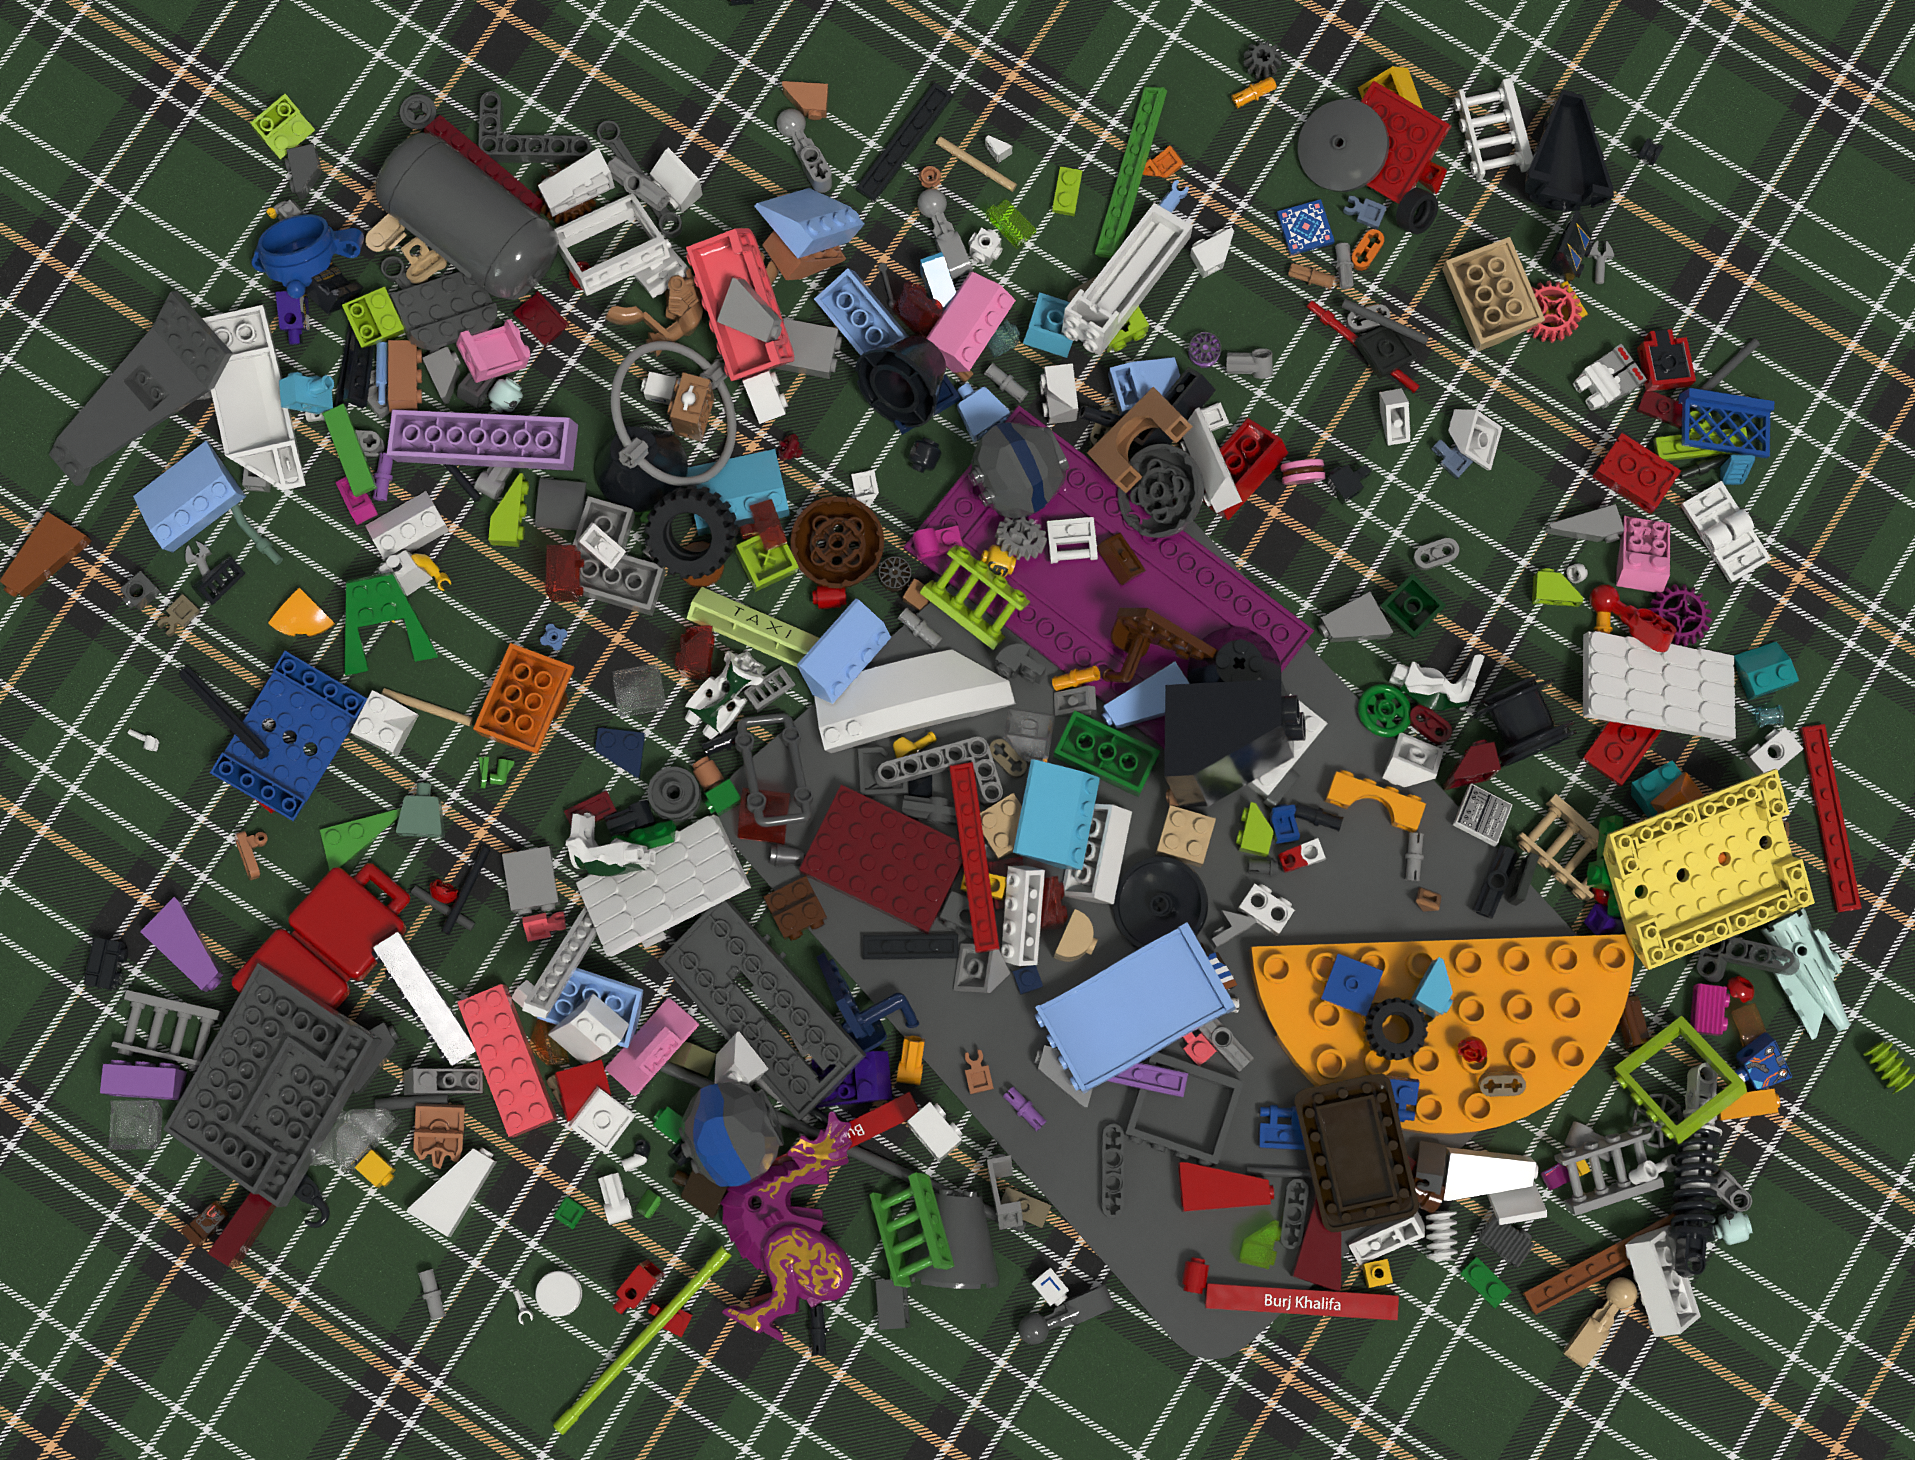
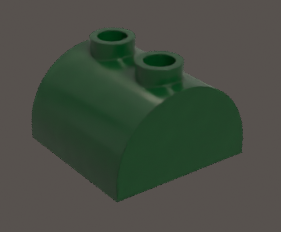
M1412 573L1379 608L1414 640L1447 605Z

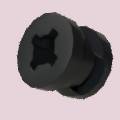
M1647 138L1637 158L1640 160L1645 159L1653 166L1664 146L1661 144L1656 145L1652 142V139Z

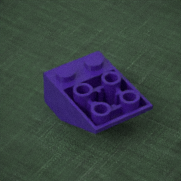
M866 1052V1056L851 1070L852 1072L846 1076L835 1091L825 1100L818 1103L816 1107L822 1108L892 1100L888 1052ZM812 1060V1069L818 1075L817 1078L820 1082L836 1067L835 1064H830L823 1070L815 1060Z

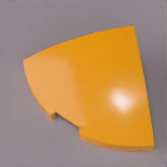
M300 588L287 599L268 622L277 631L293 637L296 636L295 634H307L308 637L328 630L335 624Z

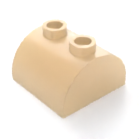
M1076 909L1074 910L1053 958L1070 962L1081 958L1085 953L1092 954L1098 939L1093 937L1092 923L1084 913Z

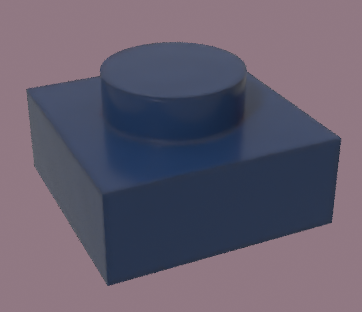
M1030 965L1013 971L1020 995L1043 987L1036 965Z

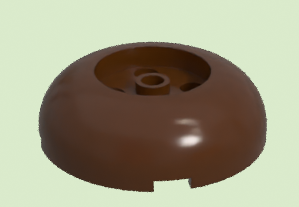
M829 496L811 503L797 517L791 532V552L799 566V570L812 582L827 588L842 589L861 583L875 571L884 551V534L877 516L864 503L850 497ZM842 525L844 530L842 533L834 532V527ZM824 540L826 542L825 548L820 549V547H817V541ZM853 541L858 542L859 548L851 550L849 544ZM836 542H840L842 544V547L834 548L833 545ZM840 557L842 563L840 565H833L832 559Z

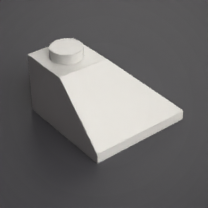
M1454 409L1448 431L1459 451L1484 469L1491 470L1503 427L1478 410Z
M1399 733L1387 762L1383 779L1402 787L1435 779L1444 750L1404 733Z

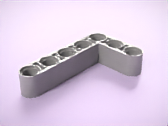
M973 737L886 761L879 766L874 775L878 785L889 787L950 770V765L973 762L979 802L983 806L991 807L1003 795V789L989 745L982 737ZM971 745H978L981 748V754H974L971 750ZM949 751L957 752L959 760H952L949 757ZM926 758H934L937 761V766H929ZM904 764H912L915 768V772H906L904 769ZM978 768H986L989 775L987 777L981 776ZM881 770H889L892 773V779H885L881 775ZM990 789L994 791L995 799H989L985 795V790Z

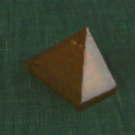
M537 1019L529 1043L532 1052L547 1066L568 1063L567 1051L548 1035L556 1025Z

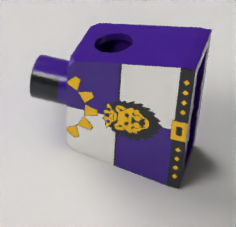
M287 291L276 292L280 330L288 332L289 345L303 344L302 331H309L308 295L304 294L301 298L294 299L287 294ZM296 316V321L292 324V319Z

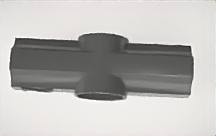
M904 795L902 814L910 818L926 819L927 822L935 824H957L955 803L950 802L949 799L941 797H929L928 799Z

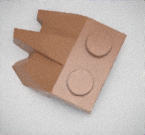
M416 1103L413 1150L420 1160H423L428 1154H432L433 1166L441 1169L444 1157L447 1155L451 1157L452 1161L458 1163L463 1147L465 1105Z

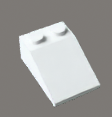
M593 993L556 1025L548 1035L584 1065L601 1057L622 1040L629 1024Z

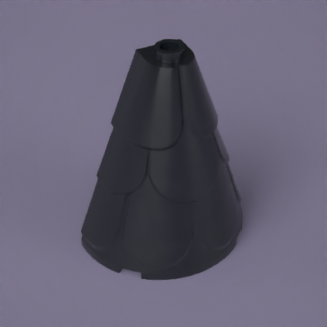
M1562 90L1556 97L1544 123L1543 133L1535 148V154L1525 179V192L1530 194V199L1542 207L1558 211H1581L1582 206L1591 205V208H1595L1605 204L1614 197V188L1603 159L1604 155L1595 134L1596 128L1583 95Z

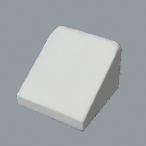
M989 135L986 137L985 147L996 162L999 163L1012 154L1011 145Z

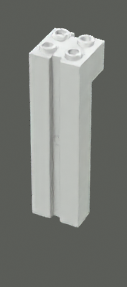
M1154 203L1084 293L1080 289L1065 308L1062 333L1072 341L1080 340L1084 342L1083 346L1086 350L1101 356L1188 242L1193 226Z

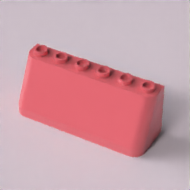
M737 228L686 247L688 252L686 255L687 261L693 267L695 273L694 281L701 291L703 297L702 305L710 317L709 326L716 335L718 341L717 349L720 355L723 356L725 362L724 370L730 380L736 381L793 362L794 351L753 232L749 228ZM733 277L745 279L782 320L780 325L782 330L777 340L764 342L717 322Z

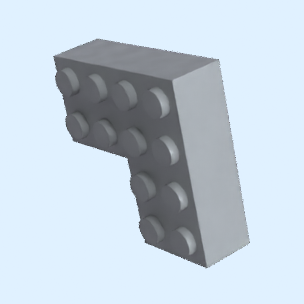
M588 496L560 585L564 591L653 616L666 575L665 567L661 569L655 563L623 555L615 567L610 570L592 554L584 551L577 541L588 526L594 523L625 550L635 519L633 509Z

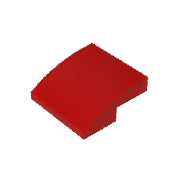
M602 1059L555 1073L562 1097L560 1101L567 1122L572 1121L597 1087L611 1096Z

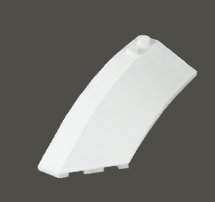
M260 305L202 318L233 353L217 384L211 390L225 456L282 491L306 486L290 409L281 407L279 380L283 378L266 308Z
M952 649L861 671L833 704L815 696L819 730L824 750L829 753H835L908 731L977 716L1016 704L1010 681Z

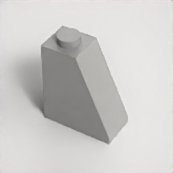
M733 277L717 322L764 342L777 340L782 330L780 326L782 320L745 279Z
M1371 592L1321 617L1318 622L1320 624L1318 626L1320 634L1323 638L1327 637L1329 642L1387 639L1393 633Z
M1044 1045L1043 1051L1038 1049L1034 1062L1039 1064L1037 1070L1080 1107L1087 1109L1092 1089L1083 1094L1081 1089L1075 1090L1069 1079L1073 1074L1069 1068L1064 1070L1058 1059L1061 1055L1059 1049H1053Z

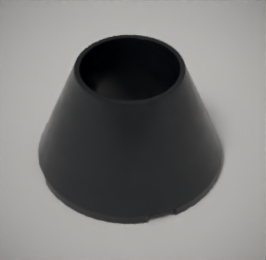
M910 336L871 348L859 357L855 366V371H858L859 376L857 384L866 401L876 412L893 423L896 420L906 423L905 427L922 426L933 417L946 370L945 358L934 343L921 336Z

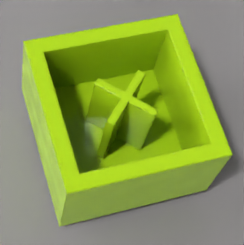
M779 526L748 539L735 547V552L755 592L797 573L799 569Z

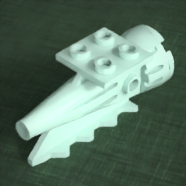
M1802 908L1798 910L1800 914L1795 913L1793 915V913L1784 915L1768 924L1769 930L1762 928L1761 932L1772 946L1790 950L1799 960L1800 967L1795 974L1783 975L1774 972L1773 974L1793 1006L1799 1020L1813 1040L1817 1038L1824 1013L1838 1032L1846 1029L1851 1024L1848 1021L1833 982L1835 973L1843 972L1840 968L1843 963L1838 954L1829 949L1828 945L1831 942L1824 931L1812 928L1807 913ZM1802 946L1803 951L1801 954H1798L1797 950ZM1768 953L1763 955L1765 959L1767 958Z

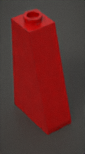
M1186 1162L1178 1163L1182 1212L1270 1205L1271 1200L1274 1199V1187L1269 1185V1180Z

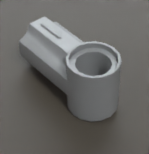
M1261 348L1252 351V353H1227V374H1252V376L1259 379L1269 378L1273 374L1272 351Z
M489 466L487 471H483L478 477L474 489L496 500L501 495L505 487V481L513 468Z
M1573 1121L1564 1144L1570 1148H1578L1587 1141H1600L1606 1138L1594 1133L1590 1127ZM1609 1151L1598 1156L1600 1159L1609 1162L1612 1153Z

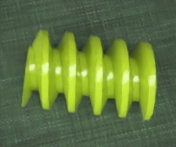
M1881 1041L1863 1055L1873 1056L1869 1063L1879 1064L1875 1072L1884 1071L1880 1079H1890L1886 1087L1895 1086L1896 1089L1892 1093L1894 1094L1908 1086L1915 1079V1073L1907 1074L1910 1066H1901L1904 1062L1903 1057L1895 1058L1899 1051L1897 1049L1889 1050L1893 1045L1892 1041Z

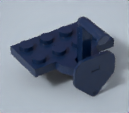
M825 953L816 957L833 998L845 1018V1021L841 1024L842 1028L865 1053L878 1047L886 1040L887 1033L880 1019L894 1011L901 1009L906 1019V1027L915 1028L919 1025L915 1012L906 996L902 993H895L860 1012L849 990L850 988L845 978L841 976L834 959L828 960Z

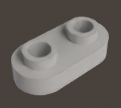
M1444 538L1426 544L1415 551L1413 562L1421 570H1429L1452 562L1459 554V545L1451 538ZM1448 548L1450 550V554L1445 555L1442 552V549ZM1421 556H1427L1428 562H1422Z

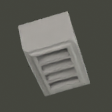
M782 666L765 676L764 681L759 685H751L743 691L757 713L796 686ZM780 675L787 685L783 687L776 677ZM771 680L774 682V684H775V685L777 686V688L779 689V690H777L776 692L773 690V688H772V687L770 686V684L768 683V682H770ZM763 686L770 692V696L767 697L761 689ZM756 691L763 698L761 702H759V700L753 694Z

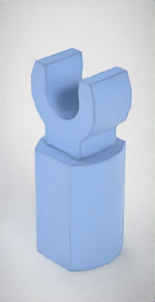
M1178 180L1173 182L1170 192L1158 204L1171 213L1179 204L1180 199L1186 197L1189 187H1186L1183 191L1177 190Z

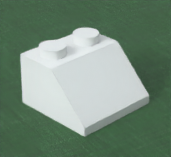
M667 148L650 172L652 182L670 194L668 204L674 210L678 208L683 213L703 195L700 180Z
M739 1031L716 1054L714 1084L730 1082L748 1085L751 1088L768 1070V1067Z

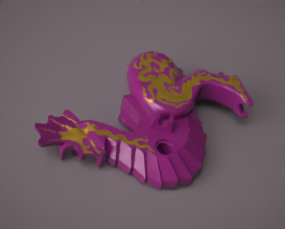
M834 1111L829 1113L826 1130L820 1129L816 1140L812 1141L805 1135H801L799 1142L788 1151V1156H791L794 1159L793 1161L783 1162V1165L770 1166L767 1172L749 1184L729 1186L727 1188L729 1192L720 1203L723 1205L722 1224H726L731 1242L735 1243L742 1259L747 1258L757 1270L761 1269L769 1277L772 1285V1294L767 1301L747 1308L731 1305L725 1308L722 1313L759 1334L764 1332L780 1342H783L784 1336L773 1325V1322L780 1316L797 1313L799 1311V1298L806 1299L810 1307H815L822 1301H835L841 1298L849 1290L853 1282V1269L846 1252L834 1240L821 1232L823 1225H826L829 1221L824 1219L823 1210L792 1206L790 1201L791 1193L799 1185L829 1184V1171L834 1166L849 1163L847 1151L852 1145V1141L848 1138L851 1123L840 1121ZM755 1195L759 1196L762 1200L759 1209L755 1208L752 1204V1198Z

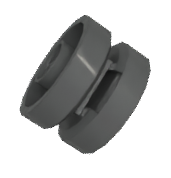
M666 767L658 771L650 780L647 789L648 800L654 812L663 820H673L674 823L684 822L692 818L699 810L702 801L701 789L695 777L689 771L680 767ZM673 792H678L680 794L678 798L671 799V794Z

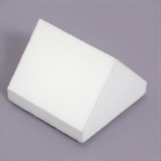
M526 980L517 987L511 998L523 1008L524 1002L534 988V985Z

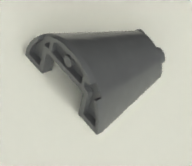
M939 1188V1192H934L954 1267L945 1270L934 1268L931 1265L909 1275L910 1281L915 1282V1278L921 1279V1284L957 1289H980L981 1284H987L986 1288L998 1286L999 1275L982 1195H977V1191L963 1190L961 1195L953 1194V1189ZM922 1224L919 1228L918 1234L922 1233L923 1231ZM927 1242L911 1249L906 1266L929 1256Z

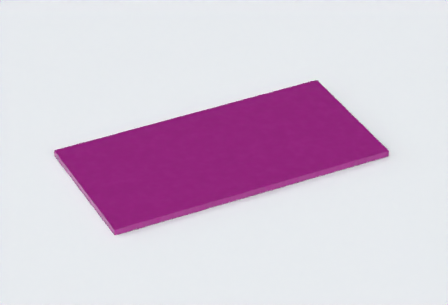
M1019 405L1005 421V423L1014 422L1047 427ZM1053 432L1068 461L1069 469L1066 470L1065 482L1056 496L1043 509L1029 517H1025L1027 521L1034 519V525H1041L1040 530L1046 532L1044 537L1047 538L1042 554L1038 553L1037 558L1030 556L1028 561L1022 556L1020 560L1016 558L1012 574H1008L1005 577L1008 582L1007 584L1014 589L1022 591L1030 603L1022 611L1016 608L1004 627L1065 674L1070 673L1073 669L1082 670L1094 665L1097 666L1100 671V679L1084 683L1082 687L1095 686L1096 698L1105 705L1173 662L1177 663L1187 679L1188 662L1190 657L1188 660L1181 659L1175 655L1173 650L1150 644L1147 653L1141 657L1130 682L1104 681L1102 678L1104 670L1111 668L1115 672H1121L1128 654L1116 647L1111 641V630L1117 618L1116 615L1119 608H1149L1200 640L1208 634L1223 628L1239 627L1251 630L1265 638L1274 648L1280 661L1282 673L1314 630L1186 532L1181 531L1176 535L1165 538H1152L1139 534L1132 526L1128 525L1121 513L1118 502V486L1097 464ZM971 463L917 531L927 528H934L936 531L958 525L963 547L970 552L972 557L980 561L983 550L988 551L991 545H997L995 534L999 523L1004 522L1006 517L997 513L992 507L983 506L979 498L981 491L978 485L973 486L968 477V473L972 469ZM1129 490L1127 494L1129 495V504L1133 511L1129 512V514L1136 515L1140 520L1139 524L1142 525V519H1150L1152 516L1145 511L1144 507L1131 502V490ZM1094 517L1096 545L1098 546L1105 539L1121 532L1146 571L1128 583L1121 585L1098 550L1097 560L1083 558L1061 560L1058 563L1051 564L1047 521ZM911 537L904 546V550L917 559ZM1089 542L1057 545V551L1089 549ZM943 554L919 561L941 577L953 558ZM960 565L948 584L957 591H960L971 575V572ZM979 579L967 598L978 606L990 587ZM997 594L985 612L997 620L1008 604V601ZM1165 716L1133 725L1165 750Z

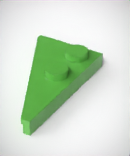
M401 808L320 829L329 871L335 867L341 868L346 862L357 856L360 850L365 849L378 838L379 834L387 827L392 826L398 820Z

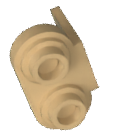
M387 214L366 234V246L375 252L383 251L384 249L391 251L407 235L403 232L405 227L390 214Z
M415 237L401 248V251L411 264L406 272V276L411 283L423 284L431 275L438 270L444 269L447 265V260L434 250L429 251L425 243L418 237ZM415 245H420V255L417 257L416 255H410L411 248Z

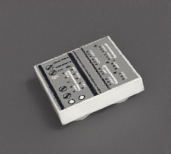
M1470 784L1467 787L1453 826L1495 847L1499 842L1512 804Z

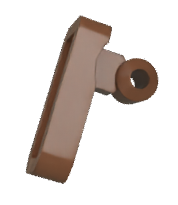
M242 831L236 833L234 839L249 880H254L260 877V871L252 849L257 848V846H264L268 838L263 832H258L255 836L246 837V832Z

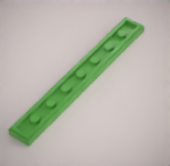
M1144 87L1095 251V255L1098 257L1112 258L1123 243L1167 94V90L1164 87Z

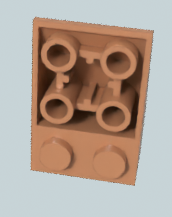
M775 231L762 244L785 280L803 279L846 260L840 246L797 258Z

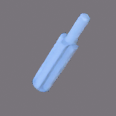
M387 342L376 344V386L378 387V403L380 405L385 404V391L388 387Z

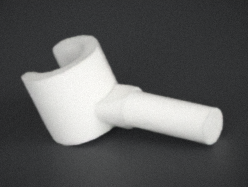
M132 729L128 731L129 735L145 741L144 749L157 751L158 739L142 735Z
M517 1290L513 1293L520 1310L518 1320L524 1325L521 1315L524 1313L529 1314L532 1321L533 1312L526 1308L520 1291Z

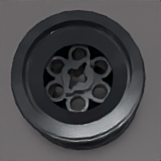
M1536 675L1509 686L1479 702L1480 706L1485 705L1486 708L1475 713L1472 719L1490 714L1505 745L1504 749L1497 754L1501 762V768L1535 755L1577 734L1576 730L1571 731L1569 728L1575 724L1574 721L1565 724H1555L1540 692L1542 689L1552 685L1555 679L1537 684L1536 681L1539 680V677Z

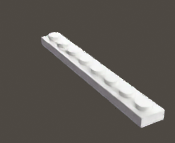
M584 906L525 1000L522 1011L546 1019L589 949L597 932L586 906Z

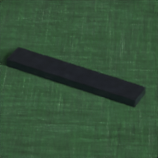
M934 82L856 187L858 193L873 203L878 200L953 98L951 92Z

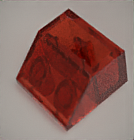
M743 788L737 838L785 844L788 824L770 827L758 825L755 821L754 813L750 812L747 808V797L750 794L749 788ZM759 790L766 797V807L763 810L764 817L789 815L790 793Z
M1058 876L1044 878L1040 931L1062 929L1064 922H1067L1068 919L1066 905L1061 904V899L1065 896L1063 881H1058Z

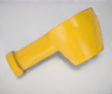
M932 731L914 743L905 737H901L893 743L896 758H901L918 753L919 750L932 742L935 743L937 739Z

